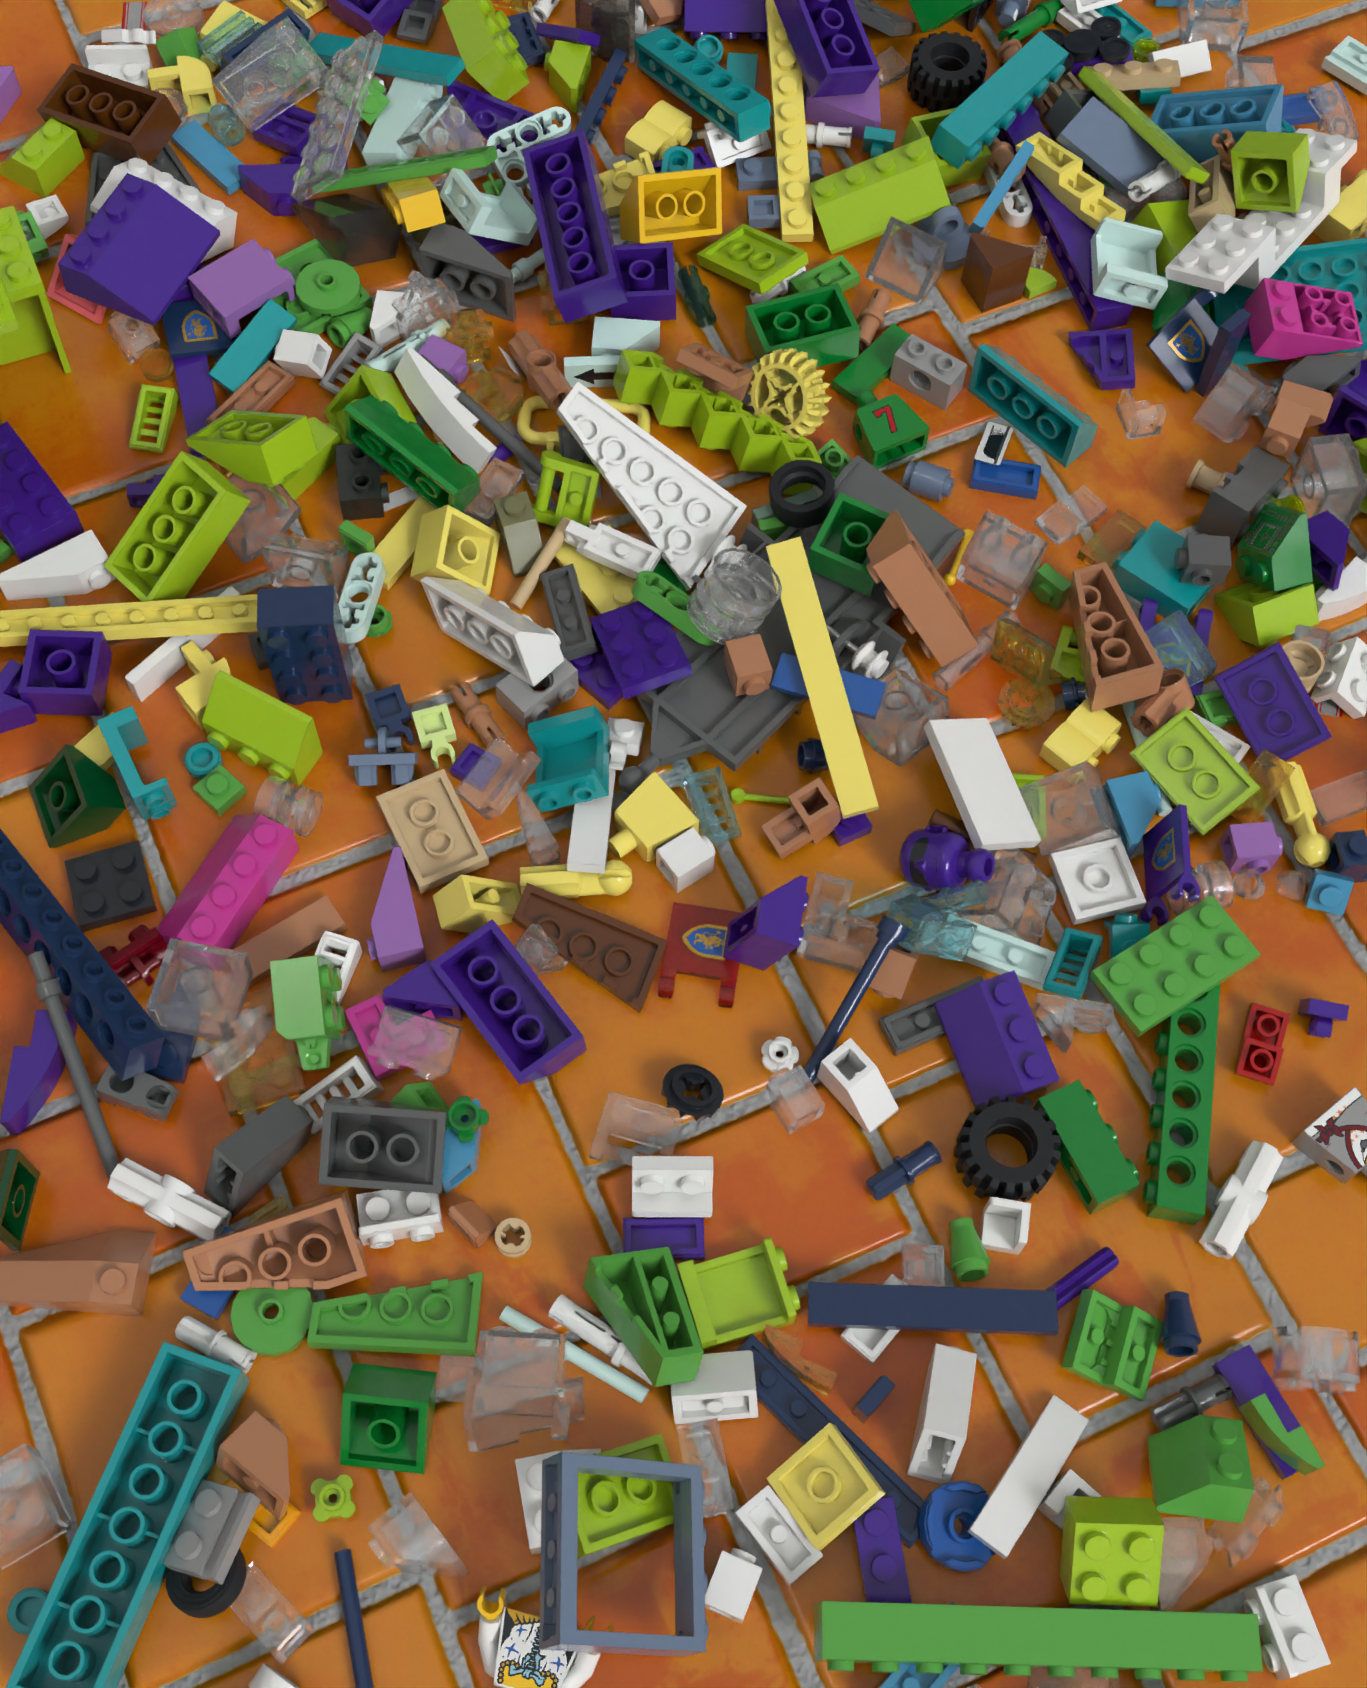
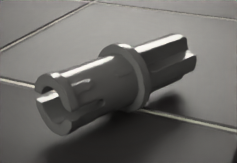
M1216 1374L1192 1388L1187 1386L1180 1388V1394L1152 1407L1151 1420L1158 1430L1163 1431L1191 1417L1203 1415V1411L1223 1401L1230 1400L1232 1398V1391H1223V1389L1230 1386L1221 1374Z

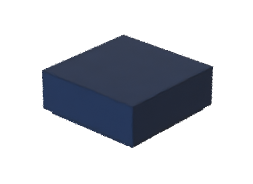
M881 1375L858 1401L853 1409V1414L862 1423H865L891 1393L895 1384L885 1375Z

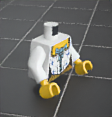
M486 1586L481 1588L477 1601V1609L480 1612L478 1645L484 1670L490 1677L494 1678L493 1685L499 1688H580L593 1675L601 1653L539 1650L540 1617L504 1607L507 1595L504 1588H501L499 1600L496 1602L486 1599ZM591 1616L583 1630L594 1631L592 1624L596 1616ZM611 1623L606 1632H613L614 1627Z

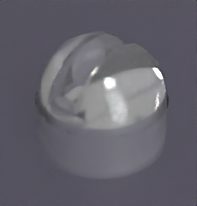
M1253 869L1239 871L1232 881L1234 892L1244 900H1257L1264 894L1266 889L1263 877ZM1251 878H1252V879H1255L1254 890H1253L1252 892H1251V890H1252V881H1251Z
M1287 870L1279 874L1277 880L1280 883L1276 884L1278 894L1287 899L1302 900L1306 888L1305 872Z

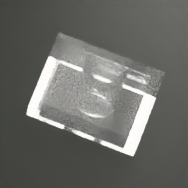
M891 216L864 277L918 304H922L943 275L949 243Z

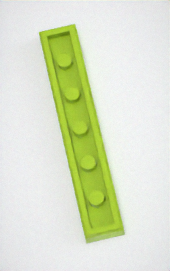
M1086 66L1081 69L1078 74L1079 79L1180 174L1194 182L1204 184L1210 174L1104 75Z

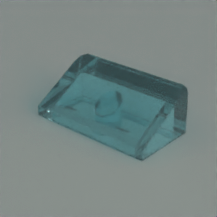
M1181 610L1172 613L1145 632L1166 668L1182 669L1185 672L1189 686L1211 677L1217 668L1216 661Z

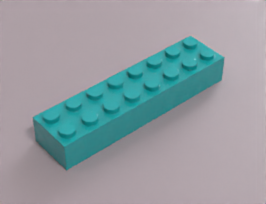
M163 1341L5 1688H117L167 1573L168 1567L163 1564V1561L202 1479H208L217 1458L219 1446L224 1442L250 1382V1378L241 1369Z

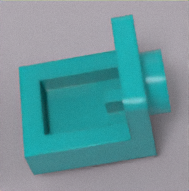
M1117 913L1115 914V920H1104V928L1108 930V960L1150 934V924L1138 919V914Z

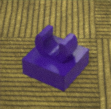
M1312 998L1300 999L1298 1014L1311 1016L1308 1035L1330 1038L1332 1021H1347L1349 1005Z

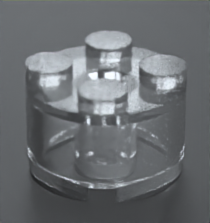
M1287 1326L1271 1328L1272 1380L1276 1381L1278 1390L1302 1391V1389H1314V1385H1318V1393L1344 1395L1345 1392H1357V1385H1360L1358 1332L1348 1333L1347 1329L1300 1326L1297 1333L1287 1332Z

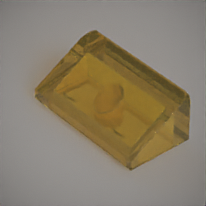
M1264 749L1247 772L1258 784L1260 790L1230 815L1242 823L1258 822L1296 768Z

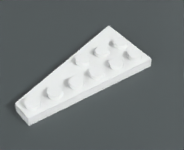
M577 381L557 409V415L652 544L660 549L661 556L688 591L694 584L691 578L695 574L699 576L712 558L711 549L715 542L721 537L726 538L747 505Z

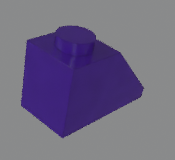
M302 164L238 165L243 193L271 215H305L306 183Z
M1326 510L1307 519L1312 573L1334 591L1339 588L1350 529Z

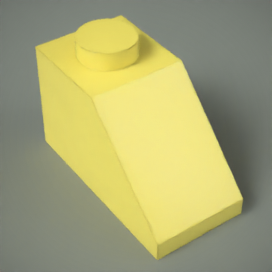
M463 874L433 895L441 929L466 933L475 932L492 919L498 926L513 922L511 920L521 899L517 883Z

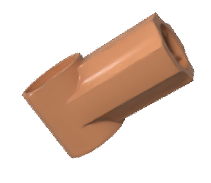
M1179 668L1164 670L1158 694L1148 696L1130 717L1134 728L1141 731L1144 736H1151L1186 706L1189 710L1194 706L1195 700L1185 672Z

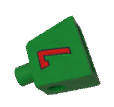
M867 390L856 398L855 403L859 408L855 411L852 430L864 459L872 466L880 469L926 449L930 431L929 426L898 395L892 394L878 400L871 390Z

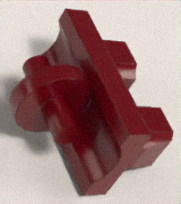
M141 924L130 931L128 939L131 943L119 951L115 946H107L99 951L100 955L126 988L140 979H143L146 985L150 987L155 983L150 973L174 957L156 927L150 930Z

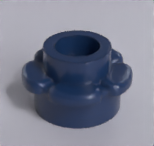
M1071 677L1072 681L1061 683L1065 710L1076 709L1086 699L1084 684H1076L1075 677Z

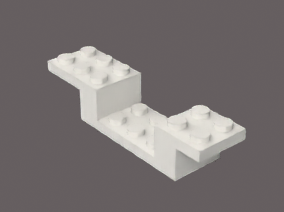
M1299 128L1295 133L1308 134L1310 166L1298 212L1252 210L1243 220L1226 214H1216L1165 267L1166 279L1223 294L1233 284L1256 289L1263 278L1269 279L1340 202L1341 168L1357 152V140L1345 138L1338 134L1330 135L1316 132L1309 128Z

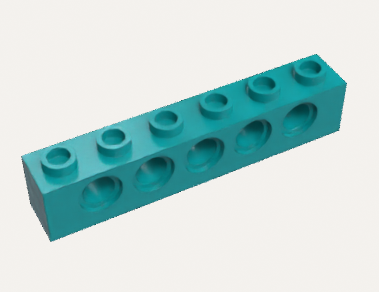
M661 27L634 40L638 69L739 143L771 129V106L766 97L756 92L666 27Z

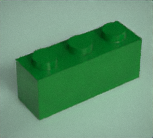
M1077 1080L1038 1098L1032 1109L1037 1111L1041 1107L1047 1112L1044 1120L1046 1122L1053 1120L1056 1129L1052 1134L1060 1135L1061 1144L1057 1151L1061 1152L1059 1161L1089 1214L1091 1215L1130 1196L1140 1185L1138 1171L1134 1163L1129 1158H1125L1119 1149L1118 1137L1113 1127L1108 1123L1105 1124L1097 1111L1098 1103L1093 1093L1089 1089H1084L1080 1080Z

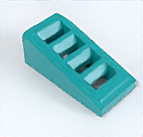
M1066 927L1045 978L1043 990L1081 1000L1090 980L1089 976L1100 958L1103 936ZM1070 951L1086 955L1087 957L1085 958L1078 955L1070 954ZM1065 961L1078 963L1083 965V967L1065 963ZM1065 970L1080 975L1079 977H1076L1073 975L1061 973L1060 971ZM1059 979L1070 983L1076 984V986L1056 982V980Z

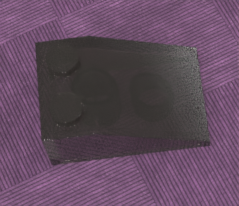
M349 193L292 203L291 208L334 260L343 261L353 267L396 257L402 226L401 224L397 225L396 219H393L391 212L385 206Z

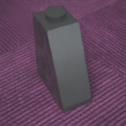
M285 1095L216 1145L204 1193L217 1205L230 1211L232 1214L231 1218L236 1216L308 1143L314 1120L310 1117L307 1110L301 1105L295 1104Z

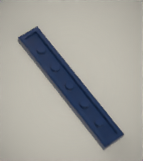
M808 1282L807 1326L1056 1336L1058 1333L1056 1291Z
M752 1334L736 1351L751 1350L753 1352L757 1400L803 1445L828 1423L836 1425L886 1493L881 1498L893 1497L900 1539L910 1549L920 1537L918 1521L924 1500Z

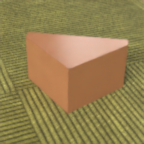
M1284 380L1273 411L1280 397L1312 408L1305 428L1326 422L1334 397L1331 393Z

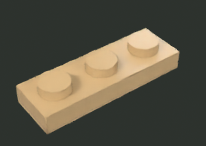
M1162 58L1156 62L1141 63L1139 61H1128L1125 64L1110 65L1108 63H1098L1094 66H1087L1104 75L1120 91L1180 87L1181 73L1178 60Z

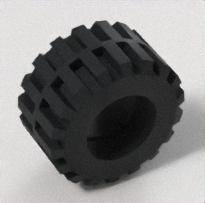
M943 31L940 34L932 33L929 34L928 38L923 37L919 40V44L913 48L907 80L908 92H911L910 97L912 100L918 101V106L921 108L926 107L932 113L957 108L982 85V81L985 78L987 69L985 50L980 49L981 45L978 42H972V38L967 35L961 36L960 33L954 32L951 34L947 31Z
M1007 1095L1004 1102H1001L999 1096L992 1097L987 1105L984 1102L977 1105L974 1112H970L956 1139L957 1144L954 1148V1157H957L958 1160L955 1167L957 1173L964 1172L965 1176L962 1182L967 1188L972 1184L977 1188L974 1195L980 1199L984 1194H987L991 1197L1015 1201L1021 1199L1022 1202H1026L1032 1198L1034 1193L1038 1194L1054 1173L1055 1166L1059 1162L1061 1152L1057 1151L1061 1144L1060 1135L1052 1134L1056 1129L1053 1120L1047 1122L1044 1120L1047 1112L1041 1107L1037 1111L1030 1107L1032 1101L1024 1098L1022 1103H1017L1016 1096ZM994 1134H1006L1014 1137L1025 1148L1028 1163L1016 1168L999 1164L990 1156L986 1147V1138Z

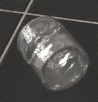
M270 775L259 789L254 804V815L261 814L279 824L282 823L283 826L293 830L294 834L306 837L311 833L318 821L323 805V795L301 785L295 789L293 782Z
M1222 860L1198 864L1195 869L1191 866V873L1200 887V896L1192 903L1188 902V894L1185 890H1183V896L1178 900H1174L1171 897L1170 890L1166 893L1171 910L1178 916L1210 895L1216 899L1222 908L1230 907L1234 899V886L1226 864Z

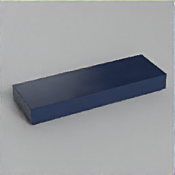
M1243 308L1231 315L1218 329L1195 386V392L1202 397H1205L1220 384L1227 374L1251 317V314Z

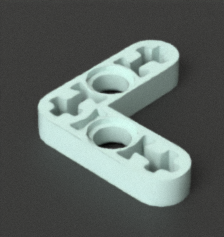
M557 106L551 107L495 132L489 137L487 146L493 145L496 148L497 145L501 144L503 148L507 149L504 153L497 149L498 158L492 162L504 185L507 182H513L522 194V189L526 187V192L529 198L532 199L522 150L569 134L571 132V117L566 109ZM557 119L559 123H562V127L558 128L556 124H552V120ZM541 125H543L544 130L547 129L546 135L543 134V129ZM526 130H533L538 134V137L532 142H526L521 138V134ZM513 137L516 138L518 147H515V142H512ZM518 168L524 172V175L520 180L515 181L507 177L508 171Z
M365 552L354 558L338 603L348 644L359 642L367 635L382 590L386 571L381 557L376 553ZM367 571H368V574H367V580H368V581L365 580V576H364V573H363V572H367ZM364 592L369 595L362 602L351 601V598L357 593ZM352 614H354L356 624L351 625L353 620Z

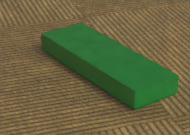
M893 323L832 381L831 388L856 405L855 400L862 392L867 390L873 391L891 373L894 354L910 334Z

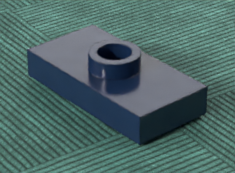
M529 12L507 16L511 23L508 29L519 43L517 51L524 58L527 65L545 62V51Z

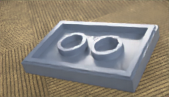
M1094 96L1056 139L1070 152L1083 159L1087 166L1128 199H1130L1128 191L1133 190L1128 189V186L1154 170L1163 160V157L1134 129Z

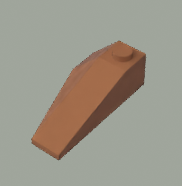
M347 1189L306 1202L182 1251L195 1291L246 1290L247 1288H274V1290H288L289 1288L330 1289L368 1275L363 1245L358 1233L359 1225Z
M113 1230L0 1257V1305L142 1316L157 1234Z

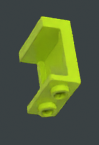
M771 1237L763 1239L762 1244L695 1265L693 1259L677 1264L676 1270L703 1351L748 1338L752 1334L755 1336L794 1324L797 1316L796 1310L801 1309L794 1285L787 1286L783 1271L788 1270L784 1252L781 1246L774 1247Z

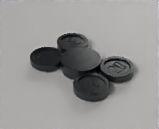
M1104 16L1097 18L1092 22L1091 30L1078 29L1067 36L1058 29L1042 31L1069 52L1063 64L1066 67L1063 74L1073 69L1074 62H1088L1099 55L1106 62L1116 63L1125 60L1130 53L1128 41L1118 38L1121 33V22L1115 17Z

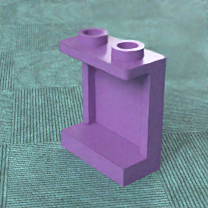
M254 239L188 276L194 299L230 339L242 333L238 320L264 305L269 299L272 300L281 294L289 302L296 299L293 290L295 280L286 267L281 268L277 264L272 252L267 247L263 249Z

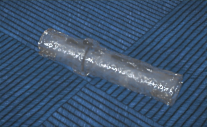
M1006 609L990 625L981 627L976 632V640L979 646L932 674L935 684L940 689L948 691L990 652L994 653L1001 648V643L1004 639L1021 626L1017 615L1012 611L1008 612Z

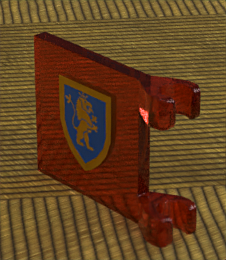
M677 902L673 903L667 936L668 943L665 948L658 983V997L666 999L673 997L677 973L721 980L718 1006L723 1008L733 1007L740 963L724 958L723 953L728 923L740 915L741 912Z

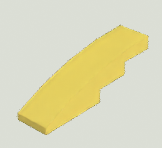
M1041 132L1026 139V141L1034 145V151L1026 163L1027 166L1046 188L1079 219L1095 231L1104 217L1125 221L1126 210L1103 196L1104 184L1082 171L1083 159ZM1024 141L1016 145V152H1018Z

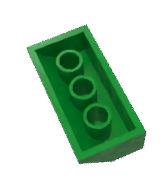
M373 395L351 402L344 408L346 439L435 509L450 505L463 512L479 494L480 479L477 472L469 465H461L453 459L450 451L441 443L437 442L434 444L425 437V433L417 424L411 421L407 423L398 415L397 410L385 400L381 402Z

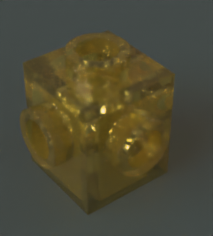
M483 309L450 313L452 327L446 328L447 341L466 350L467 364L491 360L489 342L495 341L492 322H485Z

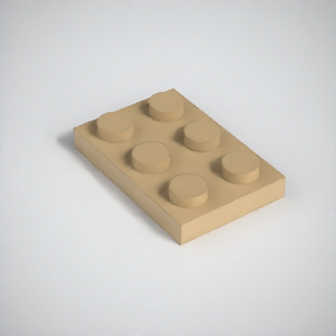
M444 769L376 796L379 808L398 847L401 846L403 858L420 893L452 881L461 874L466 875L489 865L488 856Z

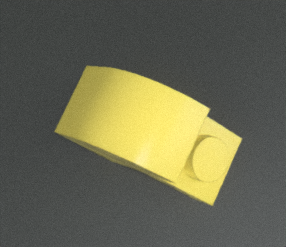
M176 56L178 65L147 69L151 90L165 94L169 100L184 98L188 115L219 111L210 70L201 60L190 56Z
M192 640L182 646L181 651L187 666L195 676L178 685L175 689L182 706L199 728L203 730L202 718L216 674L219 670L231 676L232 673L225 657L216 662L207 649L201 651Z

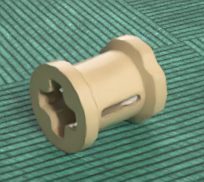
M1199 459L1185 487L1189 489L1195 487L1211 495L1212 490L1216 486L1222 488L1226 482L1223 480L1229 472L1221 473L1204 465V461Z

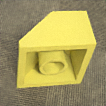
M445 505L423 514L410 577L419 582L425 576L460 580L473 588L479 587L489 596L501 533L450 505Z

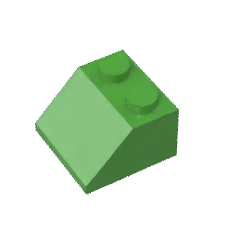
M1198 1415L1148 1437L1146 1443L1153 1500L1158 1512L1242 1523L1254 1492L1242 1420Z

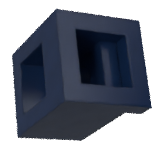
M1365 831L1335 833L1329 841L1331 853L1325 862L1326 871L1350 876L1353 878L1354 883L1366 882L1367 837Z

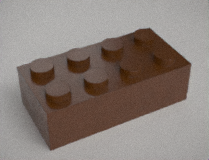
M71 63L37 109L45 122L52 118L76 130L81 146L124 161H128L131 158H140L145 160L148 165L153 163L182 123V120L165 94Z

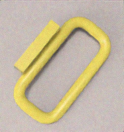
M540 395L528 398L521 404L517 420L518 434L524 441L530 444L547 446V450L561 454L558 432H537L530 428L532 412L537 409L549 408ZM601 398L620 413H630L637 416V425L650 434V412L643 404L629 405L620 403L619 399Z

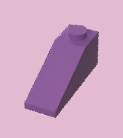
M401 846L394 847L371 920L373 937L366 938L371 961L378 959L382 972L427 961Z

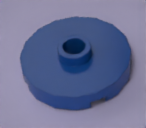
M967 1481L941 1484L929 1493L921 1506L918 1521L921 1542L929 1556L943 1568L957 1572L977 1570L986 1565V1562L990 1560L992 1555L996 1554L967 1532L989 1499V1496L986 1494L987 1491L977 1484ZM956 1519H959L962 1524L960 1534L954 1530L953 1525Z

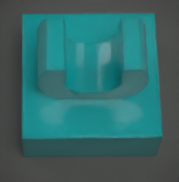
M865 126L862 152L870 153L871 159L893 150L896 131Z

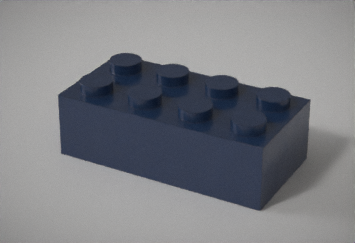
M334 585L258 589L257 630L280 701L301 705L312 701L338 703L342 700H353V662Z

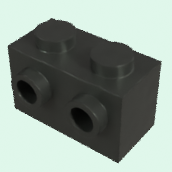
M354 444L335 445L339 502L343 520L385 517L383 503H390L388 483H382L381 476L387 475V470Z

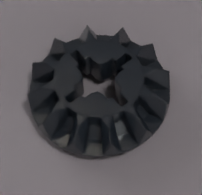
M693 1064L678 1065L670 1069L663 1079L661 1095L667 1099V1108L679 1110L680 1118L686 1114L691 1115L695 1121L702 1116L711 1118L723 1102L724 1093L721 1083L714 1074L701 1066ZM686 1089L689 1092L701 1090L697 1098L693 1095L684 1096Z

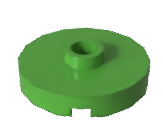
M326 259L311 263L298 274L295 282L298 302L304 310L316 316L322 317L321 313L330 314V317L340 316L350 311L360 299L361 284L359 275L352 266L343 261Z
M247 1288L246 1290H239L233 1301L230 1316L234 1334L244 1347L257 1352L259 1356L278 1357L290 1353L299 1347L300 1343L308 1336L313 1298L307 1288H289L288 1290ZM269 1307H278L279 1313L275 1318L267 1319L265 1317V1312Z

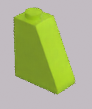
M1189 199L1148 203L1131 223L1162 231L1163 239L1156 249L1157 275L1163 273L1165 267L1198 234L1188 215Z
M311 417L307 420L318 454L307 461V465L304 468L293 471L285 476V480L281 484L267 487L262 483H256L288 506L336 462L335 445H341V435L333 425L329 423L324 424L316 417Z

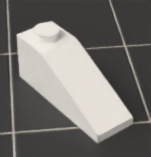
M88 530L0 573V588L7 601L81 595L101 589L117 578L104 567L109 557L93 531Z

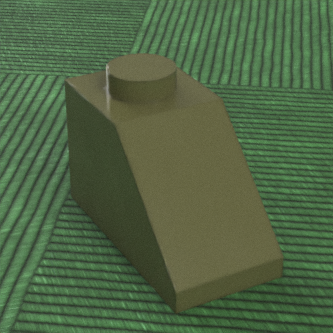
M527 491L493 499L496 525L499 533H501L500 537L515 578L527 575L543 549L537 519Z

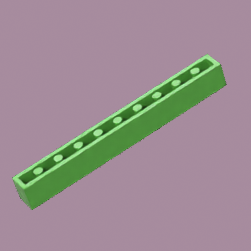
M820 1601L814 1604L815 1662H827V1671L851 1672L854 1671V1663H872V1672L898 1673L899 1664H914L918 1674H943V1665L960 1666L961 1675H987V1667H1004V1676H1031V1668H1047L1048 1677L1069 1678L1075 1677L1074 1669H1091V1678L1116 1679L1118 1678V1670L1134 1671V1678L1137 1680H1161V1671L1177 1672L1179 1681H1205V1673H1220L1221 1682H1248V1673L1263 1671L1258 1614Z

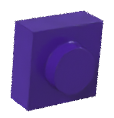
M865 813L845 819L842 817L831 834L840 847L871 833L872 824Z

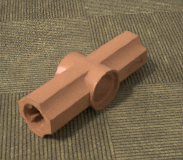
M527 330L517 332L513 339L508 342L509 352L527 376L528 389L539 394L547 407L557 412V409L570 393L572 387L557 368L555 354L548 349H544L534 334H529Z

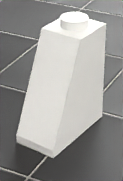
M936 1343L927 1368L907 1475L939 1484L950 1482L967 1437L977 1354L964 1351L958 1347Z

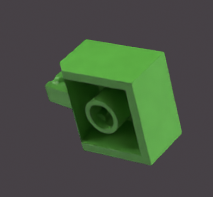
M318 955L270 961L276 1031L287 1040L296 1042L303 1070L314 1071L330 1068L331 1040L341 1039L340 1030H344L346 1027L344 1009L342 1006L338 1007L337 991L342 990L339 968H334L333 962Z

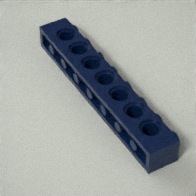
M0 829V923L27 958L32 953L44 952L53 979H58L62 989L61 1002L122 1081L156 1068L165 1038L164 1034Z

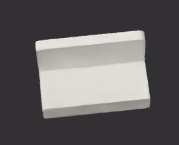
M745 1350L703 1354L695 1381L671 1384L675 1424L757 1418L758 1406L753 1352Z

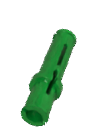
M1059 0L1039 3L1028 15L1009 27L1002 29L998 33V41L1000 42L1008 37V40L1018 39L1020 41L1040 27L1045 28L1054 22L1058 11L1065 7V5H1060Z

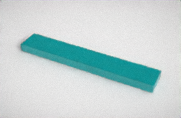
M321 32L303 50L306 60L448 87L465 68L462 57Z

